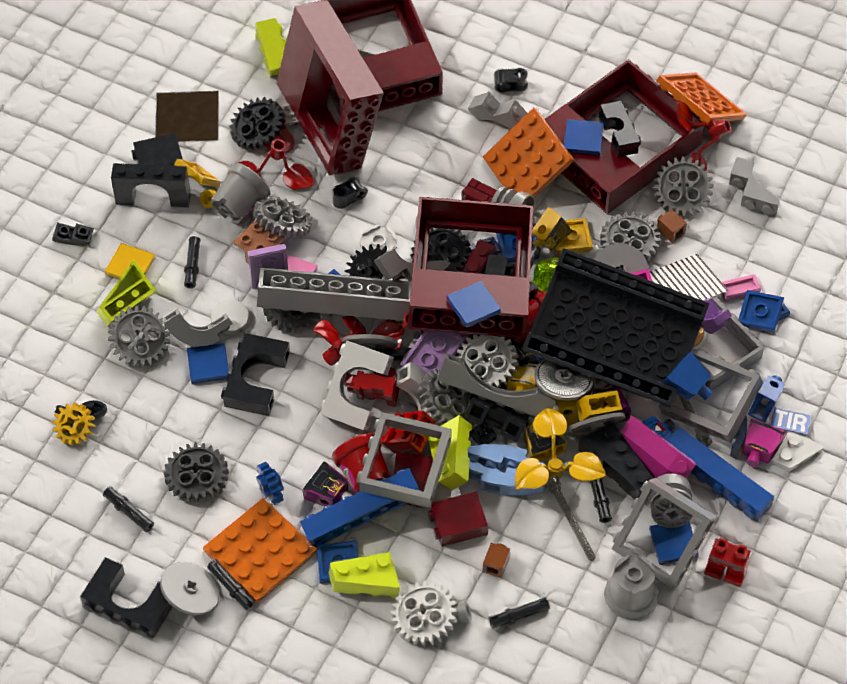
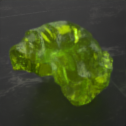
M558 257L541 260L534 268L533 282L545 292H547L556 270Z

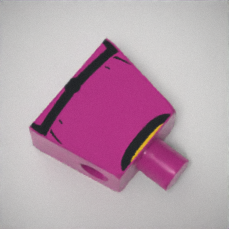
M751 418L743 449V454L749 456L747 464L751 467H757L760 461L769 463L782 444L786 431Z

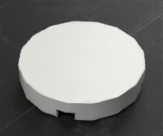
M381 225L371 226L362 233L360 247L362 249V246L369 250V244H372L373 249L376 248L377 244H380V249H383L384 246H387V251L396 249L397 237L395 232L389 227L385 226L384 228Z
M225 300L213 308L211 313L212 322L227 314L233 323L222 334H237L240 330L247 327L249 313L246 306L241 302Z

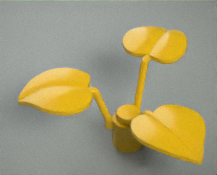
M546 408L535 417L533 428L536 434L543 438L552 437V459L548 462V467L545 464L540 465V462L535 458L523 460L515 472L516 490L540 488L548 482L549 478L552 480L560 479L563 476V472L566 473L569 467L570 476L579 481H594L606 476L599 458L593 453H578L575 455L574 461L569 462L566 466H564L560 459L556 458L555 435H564L567 430L566 419L560 412Z

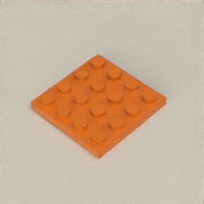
M696 72L659 75L656 80L664 91L670 92L674 96L673 98L676 101L685 102L689 106L691 113L698 115L703 123L709 124L710 122H717L723 119L728 121L744 120L747 113Z
M534 107L483 156V159L502 186L514 189L517 192L521 191L531 194L534 198L574 161L543 116Z
M262 498L203 547V551L213 561L217 559L235 581L244 586L245 592L258 603L317 553V548L314 545L311 546L309 541Z

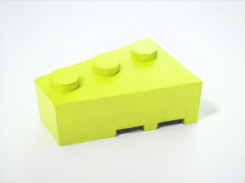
M276 18L255 23V38L259 40V49L263 53V60L269 77L279 74L286 45V39H282L281 36L283 33L282 25L277 23Z
M134 260L96 310V313L106 326L115 321L114 317L116 315L121 317V310L127 313L128 307L132 310L135 305H139L156 291Z
M459 415L441 425L442 427L452 429V439L439 482L452 491L467 483L469 477L470 459L468 458V448L471 447L469 431L472 430V424ZM428 436L434 460L440 439Z
M390 552L330 563L329 578L333 592L356 595L364 593L372 594L375 597L383 595L391 596L393 599H396V596L399 595L400 586Z

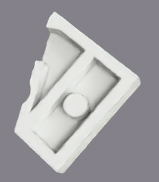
M788 431L772 460V464L791 472L799 464L807 462L811 456L821 453L824 446L792 431Z

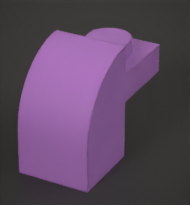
M713 298L703 300L710 304L701 328L705 332L713 334L727 325L726 320L732 315L729 310L719 311Z

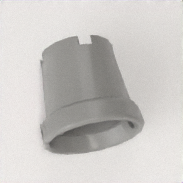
M234 163L228 170V176L210 202H213L212 207L225 219L228 216L232 217L231 222L239 224L255 207L257 201L259 202L260 199L264 200L265 197L270 195V188L249 167L240 163Z
M628 555L621 558L615 565L614 572L607 581L604 596L606 604L616 615L626 619H638L648 615L656 606L659 592L655 583L654 566L649 560L639 555L638 558Z

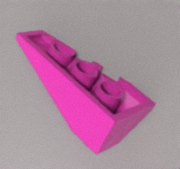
M633 415L620 431L653 478L665 474H678L686 478L696 465L695 461Z

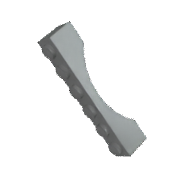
M448 353L445 354L437 374V380L442 385L455 386L463 393L471 392L482 400L490 399L501 407L509 406L517 413L524 414L525 412L530 414L534 419L543 409H553L556 402L555 398L543 393L539 387L521 391L496 388L477 377L464 359Z

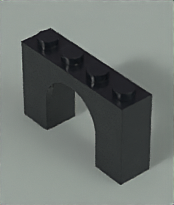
M113 163L111 182L116 204L134 205L136 186L153 184L167 191L171 207L189 208L191 190L187 166Z
M245 333L243 340H239L238 354L233 357L232 372H228L227 386L222 389L221 399L224 401V407L270 416L275 400L274 390L250 385L242 377L248 368L257 364H268L285 368L290 355V345L287 341Z
M105 557L80 596L83 608L89 612L95 611L106 620L110 621L112 619L117 621L120 626L126 629L132 628L143 637L149 636L154 639L173 608L165 599L161 591L160 582L158 581L148 599L140 606L135 608L120 607L113 602L112 596L125 575L122 564Z

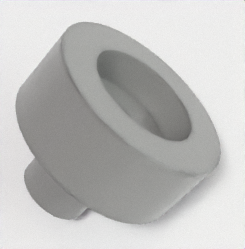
M468 602L457 603L458 615L454 617L460 618L462 623L471 621L472 615Z

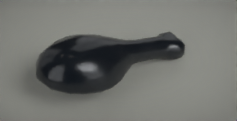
M90 400L82 403V405L86 406V409L92 411L90 415L95 417L94 420L104 417L107 413V405L101 401ZM57 405L54 413L60 414L59 408L66 409V406ZM75 412L79 416H83L80 412Z

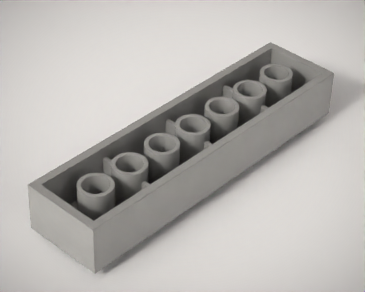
M260 267L257 307L281 309L283 311L295 310L303 313L316 312L340 316H358L359 318L369 317L379 320L391 319L403 322L405 314L409 312L412 282Z

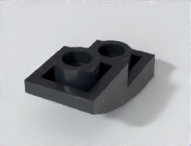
M57 222L52 241L70 245H89L94 228L77 223L73 227Z

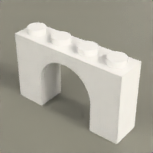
M346 340V343L340 349V360L336 362L333 373H335L333 380H330L327 385V397L321 402L320 410L322 411L320 415L368 431L374 412L349 402L344 392L346 375L360 368H367L388 375L394 357Z

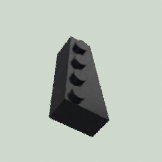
M614 422L580 438L578 451L580 453L590 452L596 455L606 475L610 479H614L619 484L618 486L634 500L639 498L642 493L640 491L645 481L653 479V477Z

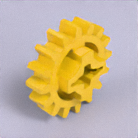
M76 402L72 406L67 403L66 409L60 407L61 413H55L54 416L57 417V420L52 421L56 425L52 430L58 433L56 438L62 439L61 442L68 443L71 446H74L75 442L81 445L82 439L88 441L87 435H93L90 429L95 427L91 423L95 419V417L90 415L92 411L86 409V406L82 404L79 406ZM75 412H80L83 416H78ZM65 432H69L72 437L67 436Z

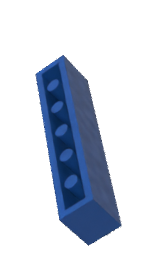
M681 427L666 440L696 462L691 473L700 482L706 483L716 494H721L731 505L741 509L747 517L753 518L758 522L771 508L774 496Z
M409 468L399 470L395 475L387 479L379 480L420 491ZM359 491L353 496L344 497L334 505L324 507L322 511L316 514L307 515L300 523L311 546L317 547L316 544H324L407 502Z

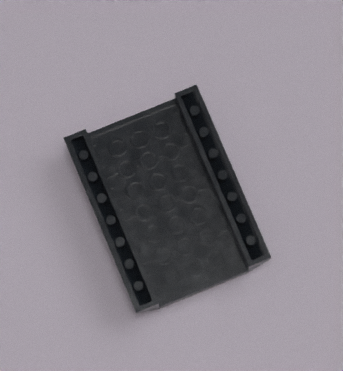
M563 248L556 265V270L522 351L670 407L677 388L666 385L663 381L680 361L692 351L710 303Z

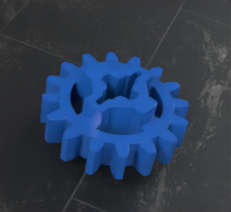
M266 461L257 465L259 475L256 476V480L261 493L264 494L265 498L268 497L274 505L282 502L284 499L281 491L284 490L279 474Z

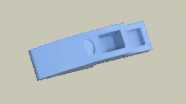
M482 444L468 448L470 462H478L485 467L495 468L500 471L503 467L517 468L523 460L528 459V450L509 445Z
M478 462L469 463L468 478L480 482V490L509 496H526L543 493L545 488L544 485L536 489L516 490L515 472L517 468L507 467L506 472L502 473L498 469L485 467Z

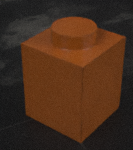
M672 209L666 214L663 213L659 216L657 220L658 232L671 243H674L685 234L687 222Z
M491 542L483 562V572L502 578L510 559V548L500 543L495 544Z

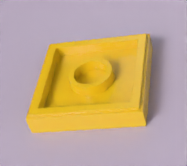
M177 159L174 163L175 166H187L188 175L199 184L219 188L221 181L199 164L182 159Z
M587 218L565 220L573 232L555 248V253L563 250V248L575 253L590 252L593 245Z
M121 243L108 264L105 275L120 279L133 260L146 275L155 259V254Z

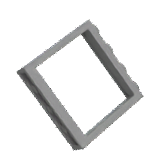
M715 296L712 297L719 311L728 310L724 303H721ZM731 313L732 316L726 320L727 325L725 327L750 352L735 362L740 364L743 369H746L762 358L764 347L760 344V340H756L750 330L739 322L737 316ZM699 361L711 376L705 383L710 390H714L735 376L725 371H721L714 376Z
M692 348L691 352L699 361L750 381L726 427L672 404L670 407L659 404L658 407L665 416L731 443L763 385L761 376L753 369L748 371L743 369L738 363L732 362L731 364L726 362L721 356H711L701 348Z
M382 412L380 419L375 421V435L369 439L368 448L370 450L368 454L365 453L363 471H359L357 476L360 491L431 508L452 439V429ZM385 426L440 439L424 492L369 479Z
M653 478L645 481L640 490L642 493L639 498L634 500L631 506L633 509L631 514L624 518L622 522L623 528L613 538L614 545L611 549L623 557L631 555V557L638 558L637 553L623 544L652 491L657 492L701 521L671 575L652 564L655 570V578L673 589L680 584L717 516L660 480Z

